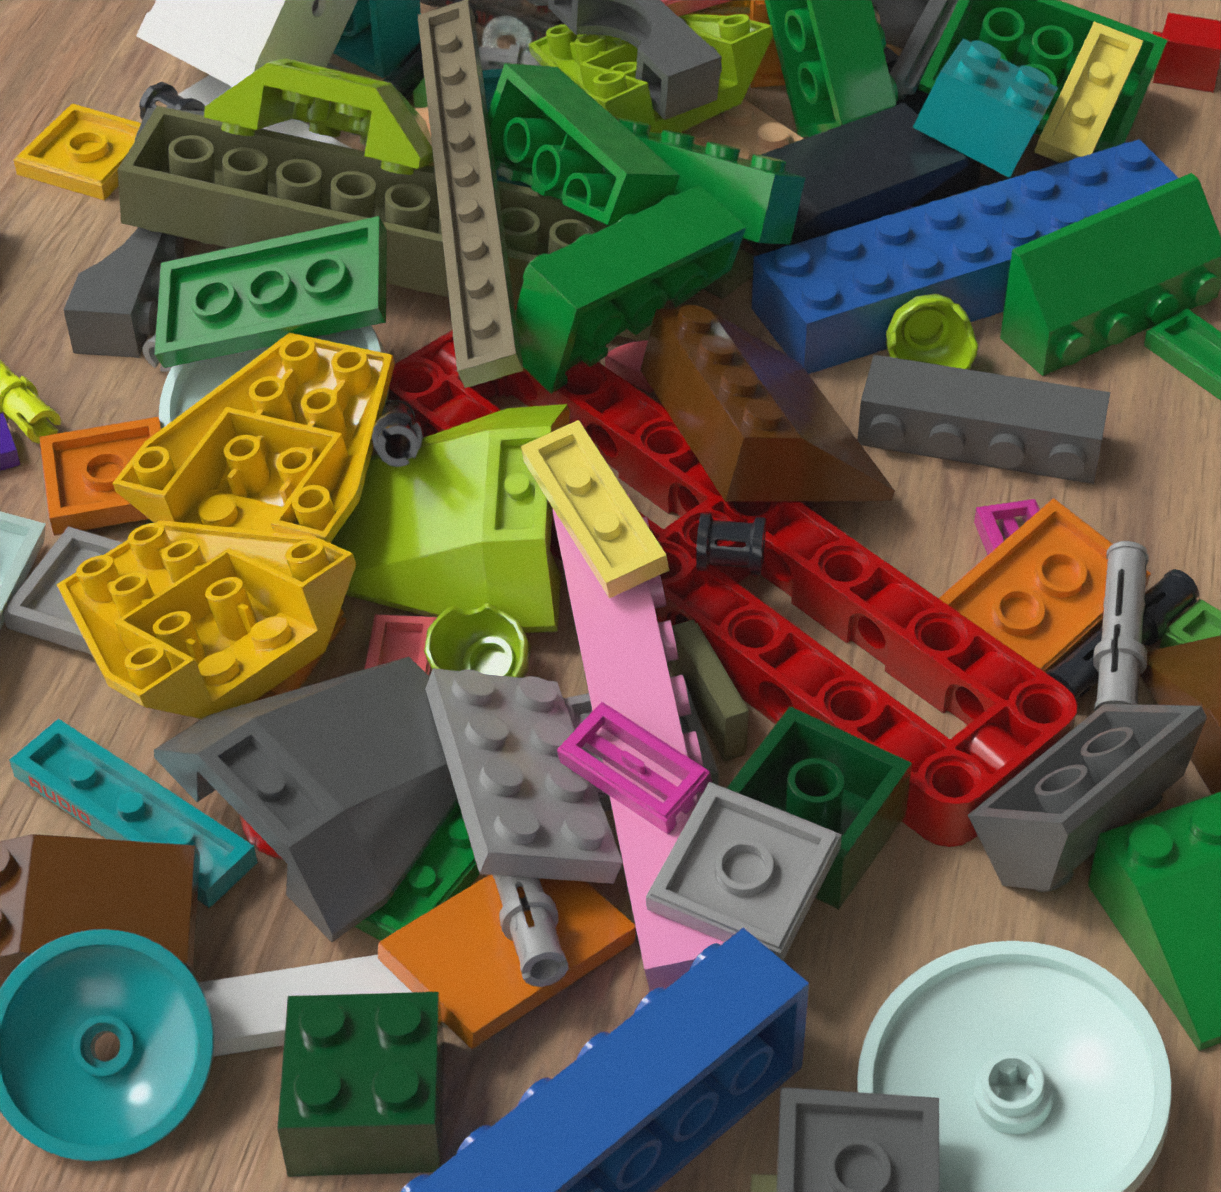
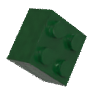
M790 706L726 789L841 834V848L815 897L839 910L906 815L912 763Z
M439 992L288 996L277 1124L287 1177L433 1173L441 1167L444 1034Z

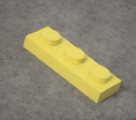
M1097 22L1093 23L1042 131L1035 153L1063 163L1094 152L1139 54L1143 40Z
M579 420L521 446L524 463L609 599L669 571L666 553Z

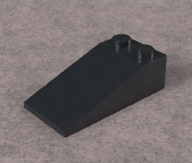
M905 103L761 154L786 161L784 171L806 177L790 245L876 220L883 216L899 213L969 165L967 157L961 152L913 128L919 115ZM745 239L759 254L789 246L787 244L758 243Z

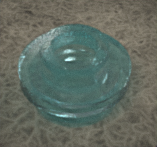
M498 17L492 20L483 31L482 47L499 48L497 45L498 39L502 35L509 34L516 39V45L522 46L523 51L530 52L528 44L532 41L529 29L521 20L515 17ZM494 61V64L497 66H504L505 64L504 62Z

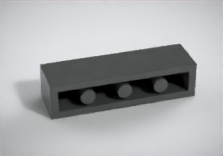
M874 355L861 398L857 440L863 446L1094 484L1111 392Z

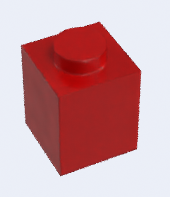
M1168 12L1163 32L1153 31L1152 33L1168 40L1154 73L1153 83L1214 93L1221 63V21Z

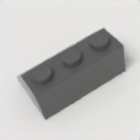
M1103 704L968 814L1003 886L1035 889L1038 892H1048L1060 888L1071 880L1074 875L1073 870L1095 852L1100 833L1126 825L1138 814L1145 813L1156 807L1163 799L1162 794L1183 777L1207 719L1202 706Z

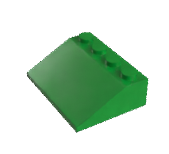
M958 0L919 83L918 90L930 94L941 70L963 39L971 43L973 41L985 42L996 48L1001 53L1002 59L1019 68L1023 65L1036 68L1049 78L1050 84L1058 87L1034 134L1041 136L1093 23L1097 22L1143 40V43L1093 152L1096 153L1126 142L1168 40L1061 0Z
M1221 792L1100 833L1088 882V887L1198 1051L1221 1043Z

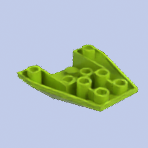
M686 14L679 16L707 44L715 48L718 54L722 56V71L719 77L716 101L666 120L653 109L648 82L636 79L638 48L631 43L608 35H576L563 24L548 29L546 37L528 44L530 54L542 66L558 67L618 121L619 118L650 124V132L662 133V130H669L680 133L742 103L771 42L773 30L772 25L750 20L749 16L744 14L730 16Z
M287 58L267 62L207 104L204 110V118L222 122L221 130L241 136H254L255 130L290 119L310 123V132L324 136L340 137L341 131L361 135L360 143L366 145L364 156L382 160L380 168L392 173L413 175L415 169H420L434 161L432 141L426 121L392 83Z
M568 405L506 408L422 438L421 447L416 457L410 458V463L406 466H390L381 459L379 454L371 456L360 501L331 542V544L353 553L356 561V567L346 595L427 617H438L446 608L453 605L463 610L480 608L485 603H490L497 610H501L517 619L524 633L558 631L561 573L550 551L553 508L524 463L521 446L568 425L570 416Z

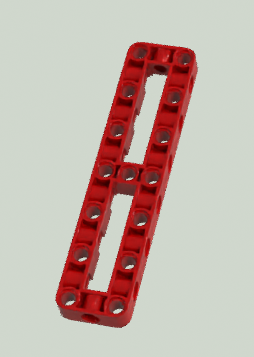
M453 330L394 365L387 396L388 400L399 399L410 404L415 413V422L417 421L421 426L423 438L501 411L487 400L495 394L498 397L513 395L528 407L567 404L570 410L569 424L577 420L580 421L606 463L618 471L619 479L667 514L673 511L680 516V518L664 529L647 517L649 529L666 553L669 571L660 574L666 606L655 608L657 622L670 620L672 626L689 620H694L695 623H698L742 700L775 725L791 706L911 762L912 768L906 815L902 822L929 842L939 846L955 847L962 846L976 838L978 835L968 814L1073 730L1077 702L1074 695L1063 684L801 502H725L666 409L600 362L589 367L583 361H580L565 372L568 376V383L552 394L525 368H523V371L504 376L500 379L465 388L457 372ZM552 511L550 551L562 561ZM711 513L713 519L719 521L753 523L756 517H766L765 554L761 576L792 597L791 604L846 644L849 641L857 644L885 665V672L941 713H945L948 710L966 723L967 726L949 739L740 586L738 583L751 574L749 568L710 565L707 571H697L696 547L700 514ZM718 541L717 546L743 548L746 546V543Z

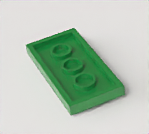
M380 216L162 262L154 355L164 368L270 347L288 333L314 338L386 323L387 229Z

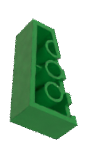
M504 64L488 111L495 168L499 171L498 175L511 181L526 183L532 186L531 190L543 196H554L562 200L563 205L606 225H613L625 215L637 214L658 204L666 196L673 195L680 175L558 67Z
M619 118L621 124L680 175L673 195H678L700 185L746 226L743 238L758 243L790 245L806 177L784 171L786 161L753 154L752 161L740 158V149L713 142H707L706 147L694 144V136L669 130H662V133L650 132V124Z
M697 185L678 195H668L658 204L637 214H627L617 223L596 233L584 234L574 243L555 252L537 256L528 264L524 271V282L515 311L523 368L550 394L554 393L568 383V376L565 374L568 369L580 361H583L589 367L593 366L608 355L606 345L623 331L628 329L634 336L638 335L652 325L656 309H663L667 301L676 308L730 271L746 226L705 189Z

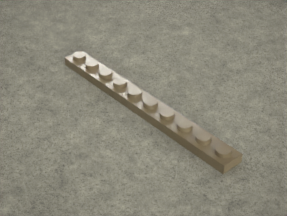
M463 0L418 15L456 366L464 387L468 388L523 371V363L475 17L469 1Z

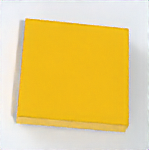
M71 104L13 159L16 174L105 201L119 186L117 169L134 144L141 123Z

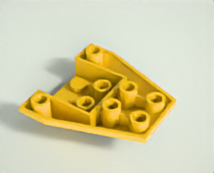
M288 333L146 440L113 482L115 491L153 523L158 520L307 535L315 536L331 543L361 498L374 447L372 440L373 427L382 416L395 365L393 355Z
M158 520L155 523L145 524L136 528L129 534L128 540L106 554L85 560L77 567L74 574L58 583L57 587L110 688L143 707L203 719L210 714L255 701L326 652L356 567V561L353 553L315 536Z

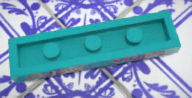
M59 718L9 759L15 778L106 839L195 845L200 852L197 900L208 908L217 902L258 863L254 845Z

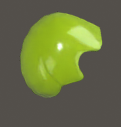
M940 294L916 296L895 311L886 332L888 353L892 358L969 370L977 356L978 344L967 313L960 304L954 303L951 298Z
M485 603L480 608L463 610L455 605L450 606L437 617L427 630L424 652L432 669L453 671L475 670L483 674L524 678L529 669L531 646L519 621L505 612L497 610L490 603Z

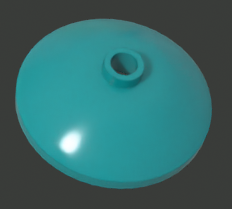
M100 929L76 932L51 941L34 951L11 972L0 988V1112L20 1135L32 1144L52 1154L74 1160L105 1161L123 1158L139 1153L167 1137L185 1120L197 1104L206 1086L213 1062L215 1043L212 1014L206 996L195 976L181 960L163 946L148 938L120 930ZM114 1033L120 1041L119 1053L112 1060L102 1061L96 1055L95 1044L103 1034Z

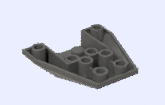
M410 657L210 714L154 749V758L196 802L216 790L287 863L286 895L331 942L338 939L389 901L458 803L425 690L430 676Z

